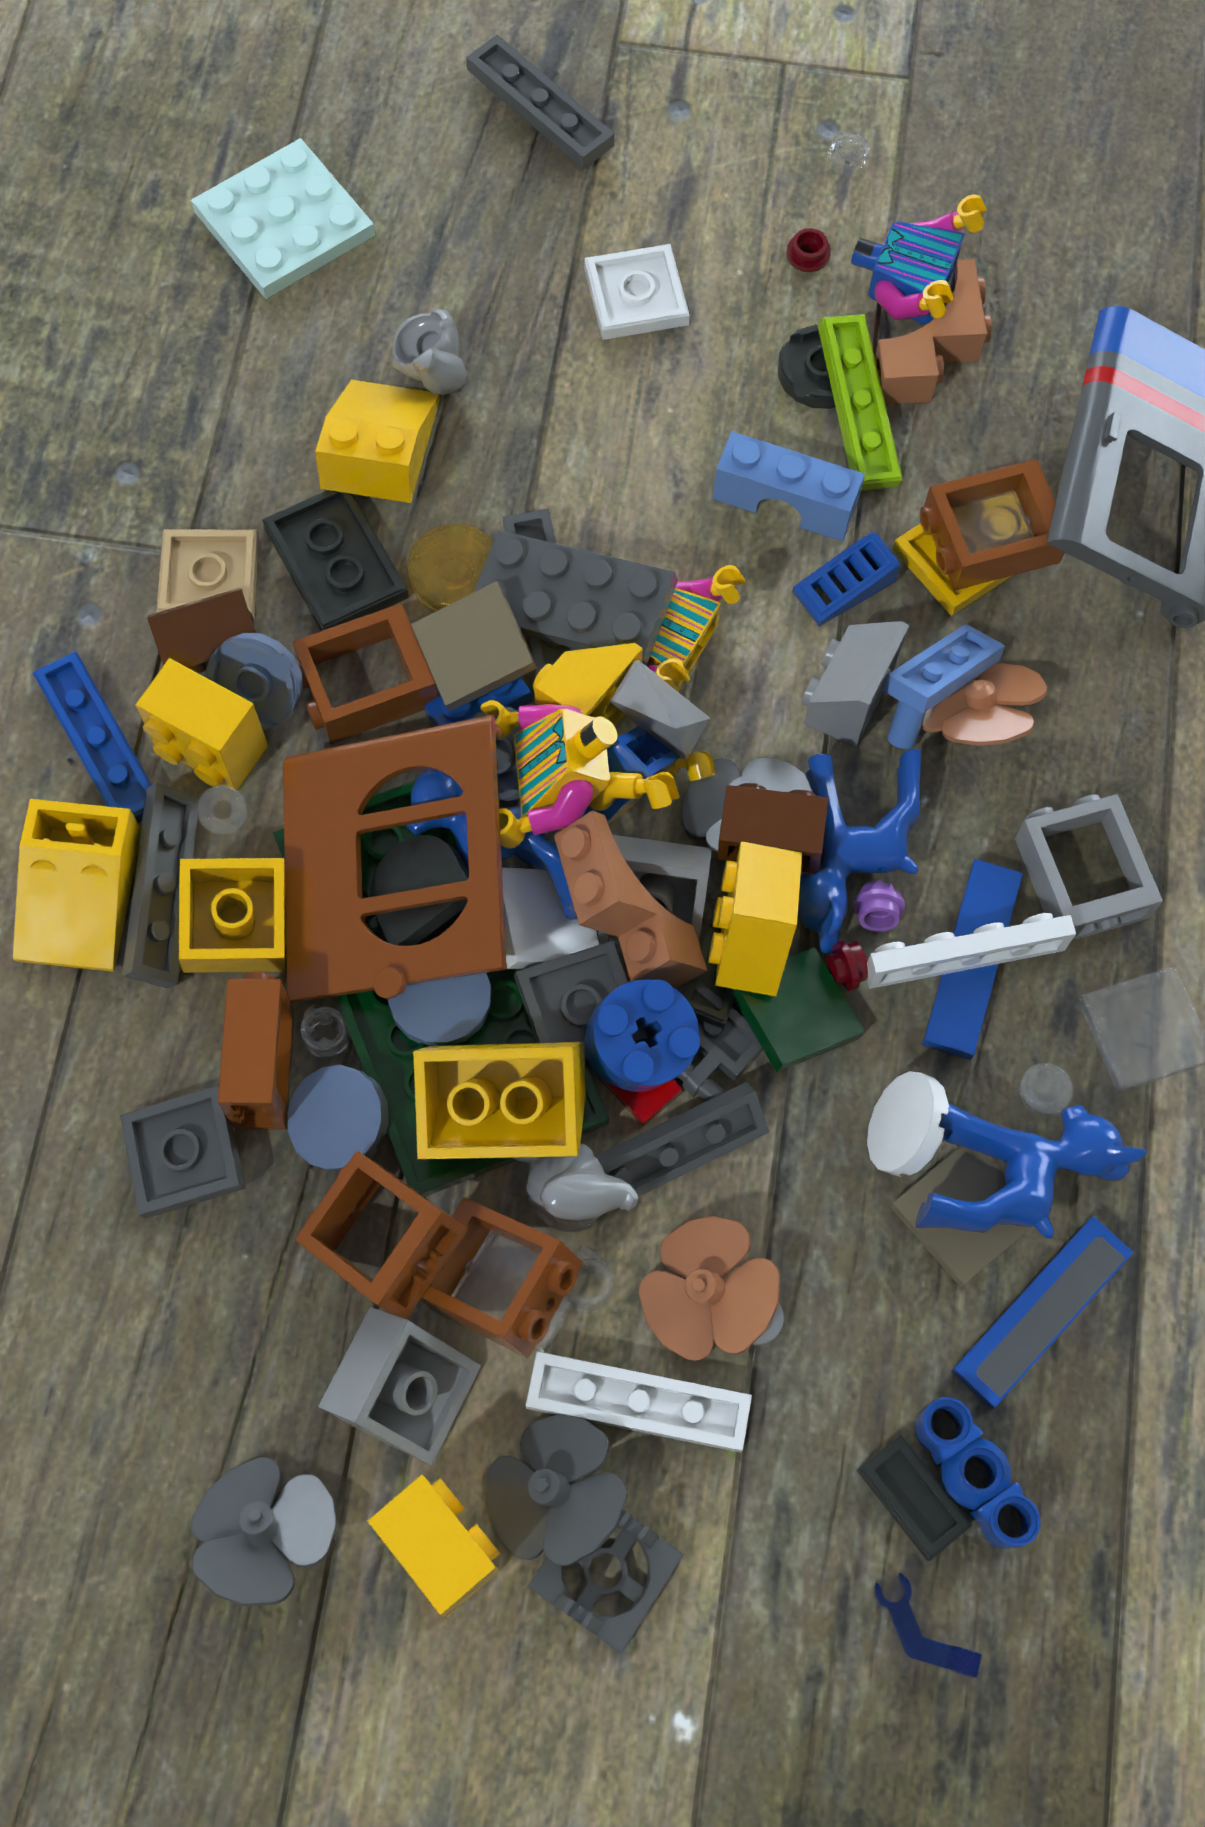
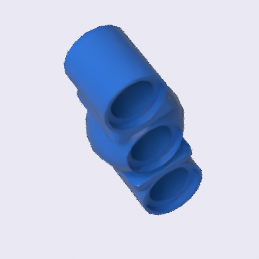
M942 1397L924 1407L917 1415L915 1434L922 1446L931 1451L934 1463L937 1465L942 1462V1482L947 1493L958 1504L972 1510L969 1512L970 1516L980 1523L981 1532L991 1545L999 1549H1013L1031 1543L1038 1535L1041 1526L1040 1514L1036 1506L1023 1496L1020 1484L1018 1482L1011 1484V1466L1006 1454L995 1443L979 1437L984 1432L973 1423L969 1409L961 1401L952 1397ZM935 1411L945 1412L953 1418L956 1432L952 1440L939 1438L933 1432L931 1417ZM969 1458L981 1461L987 1468L988 1482L983 1489L973 1487L965 1478L964 1466ZM1003 1506L1014 1509L1021 1518L1022 1527L1020 1533L1015 1538L1006 1536L999 1528L997 1517Z

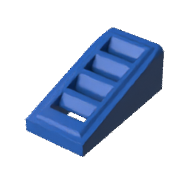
M872 532L856 541L796 584L792 592L817 625L821 626L894 584L898 576L900 563L878 534ZM854 567L863 580L858 582L850 572V569ZM837 577L847 591L842 594L832 579ZM821 586L832 602L826 605L815 589Z

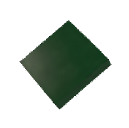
M815 947L787 957L776 996L728 988L776 1073L859 1040L865 1033V1030Z

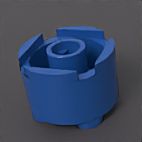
M657 979L631 981L612 991L594 1008L588 1020L584 1037L587 1060L597 1076L612 1086L632 1092L650 1091L673 1080L689 1066L700 1047L699 1026L692 1006L669 983ZM645 1029L650 1038L646 1042L643 1041L636 1044L632 1034L637 1030Z

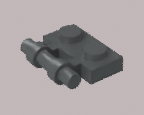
M698 980L694 990L720 1010L723 1000ZM685 984L681 985L677 989V991H679L681 994L683 992ZM731 1008L723 1029L706 1022L703 1025L698 1023L700 1038L698 1051L705 1058L697 1067L690 1063L684 1072L677 1076L684 1082L681 1087L692 1097L698 1094L702 1099L708 1101L725 1093V1090L711 1079L717 1070H722L732 1080L736 1081L763 1051L746 1019L733 1008ZM645 1030L647 1038L644 1041L646 1042L650 1037L647 1031Z

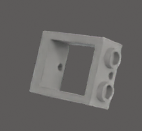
M1093 794L1075 801L1069 808L1054 811L1053 808L1046 807L1026 816L1015 837V842L1043 912L1051 913L1053 918L1071 915L1076 931L1072 941L1149 919L1163 902L1118 794L1101 799L1099 795ZM1102 822L1130 890L1072 906L1045 837Z

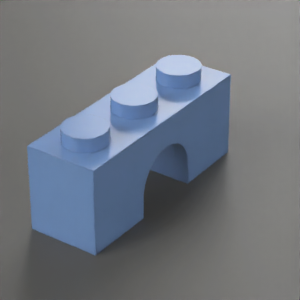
M731 431L716 468L713 499L753 513L757 512L761 500H781L792 505L800 513V528L844 542L858 505L865 474Z

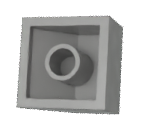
M901 621L849 625L841 641L833 638L821 663L827 669L821 680L815 677L811 679L801 703L808 706L804 724L857 747L884 693L883 687L886 677L896 669L909 625Z
M613 835L625 861L645 889L674 916L694 925L699 941L712 849ZM599 931V945L613 941L617 952L622 953L618 937Z
M370 1307L318 1407L372 1437L432 1466L481 1365L409 1320Z

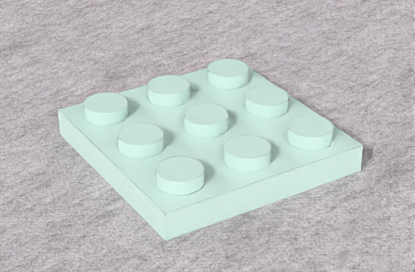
M301 138L191 200L195 214L265 299L375 236L373 222Z

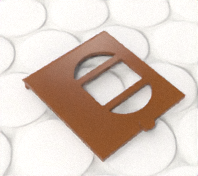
M495 715L289 756L284 759L287 995L291 1003L375 990L382 998L392 999L399 994H403L406 985L507 970L496 739L501 738L502 732L499 726L495 724ZM430 769L443 772L452 777L463 790L462 795L459 797L362 815L367 803L380 787L390 779L412 770ZM466 814L469 878L466 881L362 898L361 835L363 833ZM468 899L458 919L445 932L428 942L418 945L399 946L387 943L375 935L365 922L366 918L370 915Z

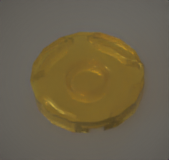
M461 524L438 526L423 534L412 546L407 561L410 585L418 599L433 610L438 611L472 594L492 547V540L475 527Z

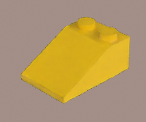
M351 379L326 415L315 450L320 489L411 503L440 402V394L434 395L429 391Z

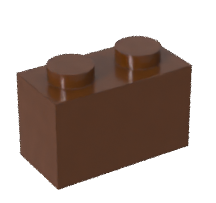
M241 587L147 616L163 666L170 658L198 674L206 671L205 662L209 661L210 656L228 638L241 633H256Z
M743 783L738 786L727 785L719 834L717 861L727 862L728 860L736 862L742 841L802 852L801 872L818 874L829 798L818 797L811 791L801 789L790 792L767 790L764 786L755 783Z

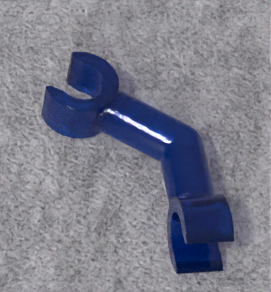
M899 1573L897 1576L903 1590L902 1597L897 1602H890L885 1599L880 1585L877 1582L874 1583V1598L882 1608L889 1611L907 1656L955 1673L977 1678L982 1654L923 1637L909 1603L912 1588L906 1576L902 1573Z

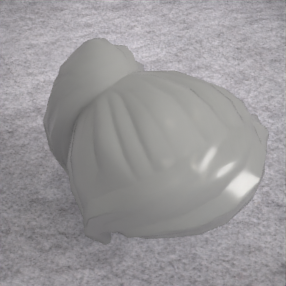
M435 308L431 314L421 313L404 321L396 331L392 348V368L401 371L414 380L422 381L424 387L434 395L452 394L460 390L466 383L468 374L464 361L459 357L458 331L453 317L447 310Z
M580 1144L578 1156L537 1157L531 1163L526 1184L528 1201L531 1207L534 1208L535 1214L540 1219H543L548 1226L558 1231L578 1232L588 1229L599 1216L617 1208L630 1210L635 1208L638 1195L633 1187L619 1178L605 1174L602 1165L594 1157L593 1151L585 1144Z

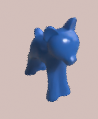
M908 750L899 758L900 767L897 768L896 806L875 827L846 826L839 806L832 757L827 754H817L808 759L810 770L806 772V777L812 792L818 797L829 799L821 854L822 868L818 871V874L800 875L797 919L806 928L817 932L823 954L830 953L833 943L838 942L840 928L848 909L846 879L851 873H889L898 869L909 874H916L918 872L917 864L908 856L907 842L909 830L917 823L920 814L921 750Z
M426 769L414 782L411 790V806L459 797L462 795L463 790L449 775L436 770ZM521 807L508 808L517 819L522 818ZM466 814L405 825L414 835H419L429 829L441 827L450 829L455 837L457 852L462 857L469 871ZM530 831L525 833L523 841L515 848L501 846V860L515 855L519 859L546 871L552 878L565 916L569 920L577 919L557 845L550 841L546 833L534 836L533 832Z
M948 1103V1115L941 1113L939 1127L945 1129L942 1141L1006 1162L1005 1187L987 1199L976 1202L929 1193L926 1203H922L919 1209L916 1228H951L985 1233L997 1224L1035 1227L1044 1237L1052 1238L1054 1229L1049 1219V1214L1053 1204L1055 1173L1057 1171L1065 1169L1084 1176H1097L1104 1180L1118 1181L1129 1173L1128 1164L1140 1161L1146 1156L1147 1149L1124 1146L1119 1130L1109 1120L1097 1115L1088 1114L1082 1105H1075L1071 1108L1067 1107L1063 1110L1061 1114L1063 1123L1062 1137L1055 1141L1047 1140L1036 1134L995 1125Z

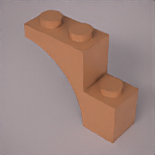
M975 259L957 260L950 284L954 300L951 303H947L946 312L941 318H934L922 328L906 335L878 341L875 362L885 405L931 402L936 384L943 382L944 363L979 361L984 343H988L991 340L992 322L990 315H984L982 305L985 302L986 294L985 280L983 277L978 278Z
M592 810L554 835L579 925L618 937L630 981L664 980L676 989L708 971L694 925L674 916L645 889L621 854L605 815Z

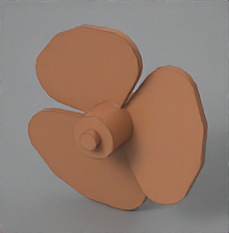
M998 663L925 712L921 729L927 732L942 731L943 736L947 740L956 743L976 746L1007 743L1028 735L1033 731L1035 725L1033 717L1029 713L1002 705L1024 706L1037 703L1047 695L1048 687L1039 673L1025 666Z
M717 1216L687 1221L668 1234L662 1241L660 1256L664 1266L686 1279L666 1271L656 1270L648 1273L639 1285V1297L645 1321L662 1345L687 1360L699 1361L705 1359L711 1354L715 1344L720 1350L729 1354H739L746 1351L767 1331L779 1305L780 1273L778 1267L772 1261L765 1258H753L728 1274L746 1257L751 1246L750 1233L740 1222Z

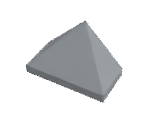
M639 660L633 662L610 700V703L664 746L679 755L681 759L688 758L711 719Z

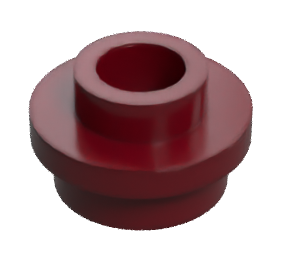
M805 228L798 231L789 241L786 252L787 259L794 268L800 271L816 272L828 264L831 247L826 236L821 231L814 228Z
M843 940L833 943L832 954L827 956L830 974L836 984L842 983L848 991L858 989L860 982L868 979L867 959L863 949L856 941L849 944Z

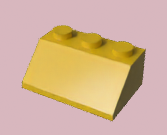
M584 1042L428 1046L413 1051L418 1159L560 1157L579 1155L586 1099Z

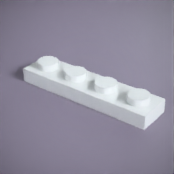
M1042 913L1025 919L1022 922L1023 924L1005 928L1003 923H990L975 929L974 934L955 937L952 932H944L928 937L922 944L905 947L904 942L884 944L875 949V953H871L868 959V987L872 989L1065 951L1076 935L1071 915L1053 918L1051 913Z
M537 1352L525 1407L534 1411L581 1417L588 1422L741 1453L743 1451L752 1395Z

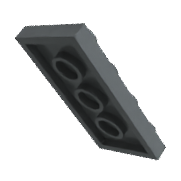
M498 530L474 592L497 581L503 589L523 636L579 650L636 643L643 648L642 663L647 666L678 579L674 571Z

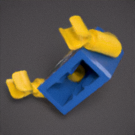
M637 726L617 737L616 742L607 748L610 773L608 786L588 805L584 815L593 810L605 815L609 824L626 813L645 793H647L652 809L667 807L672 803V800L680 797L672 775H677L679 768L686 767L689 781L710 777L716 772L712 756L709 752L703 750L690 753L687 759H681L679 755L664 746L641 726Z

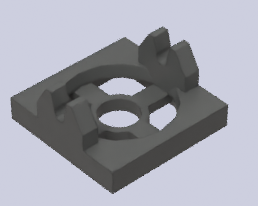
M623 1510L617 1527L622 1530L610 1548H600L595 1553L578 1561V1563L584 1566V1578L587 1585L576 1602L571 1598L565 1584L564 1566L552 1563L547 1557L528 1585L531 1590L619 1653H622L684 1555L658 1537L648 1526L635 1520L625 1510ZM636 1540L641 1545L647 1560L648 1580L645 1587L628 1576V1566L625 1561V1556ZM601 1554L615 1556L620 1561L622 1567L620 1581L611 1588L596 1586L589 1575L591 1562ZM619 1591L635 1602L629 1609L615 1615H596L590 1613L601 1594H612Z

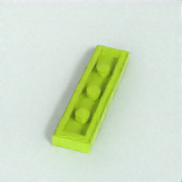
M865 314L823 317L818 324V331L849 469L865 474L861 491L898 487L903 479Z

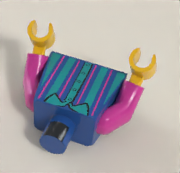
M977 194L969 195L958 204L957 212L953 211L934 220L916 223L895 222L889 230L884 245L863 238L858 239L851 264L873 271L868 295L871 299L877 301L894 320L911 318L926 325L934 318H941L945 314L946 307L944 303H951L954 300L949 281L955 269L965 235L961 233L963 227L971 233H977L983 228L985 222L981 214H984L987 208L982 198Z

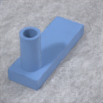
M964 624L889 673L886 677L883 691L898 699L887 736L889 743L900 749L913 748L916 744L925 712L998 663L1005 645L968 624Z

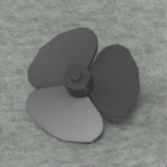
M768 757L756 758L744 766L741 774L742 777H740L734 762L723 758L713 760L716 771L714 775L690 781L682 800V824L689 835L698 838L706 837L707 845L718 853L719 834L727 785L738 786L743 783H755L764 786L767 790L790 792L797 789L812 792V789L805 774L786 761Z
M558 1414L532 1422L522 1434L520 1448L524 1459L536 1472L516 1457L502 1456L497 1458L490 1465L487 1473L486 1506L495 1533L514 1556L523 1560H532L545 1552L546 1557L552 1563L560 1566H571L598 1551L618 1527L628 1499V1489L625 1482L619 1476L611 1473H600L575 1482L597 1471L608 1458V1438L597 1427L581 1417Z
M260 1457L230 1469L207 1490L192 1517V1532L196 1539L203 1543L195 1551L192 1558V1568L195 1576L217 1597L243 1606L276 1605L285 1601L293 1591L295 1576L291 1567L277 1549L294 1565L304 1568L312 1567L322 1562L329 1554L337 1529L334 1500L319 1478L314 1475L304 1474L289 1480L272 1508L281 1482L280 1469L273 1460Z

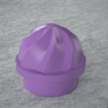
M877 880L876 882L866 883L862 887L854 901V911L859 917L862 927L870 931L884 932L895 928L899 924L900 917L905 911V902L901 893L894 889L892 883H884L882 880Z

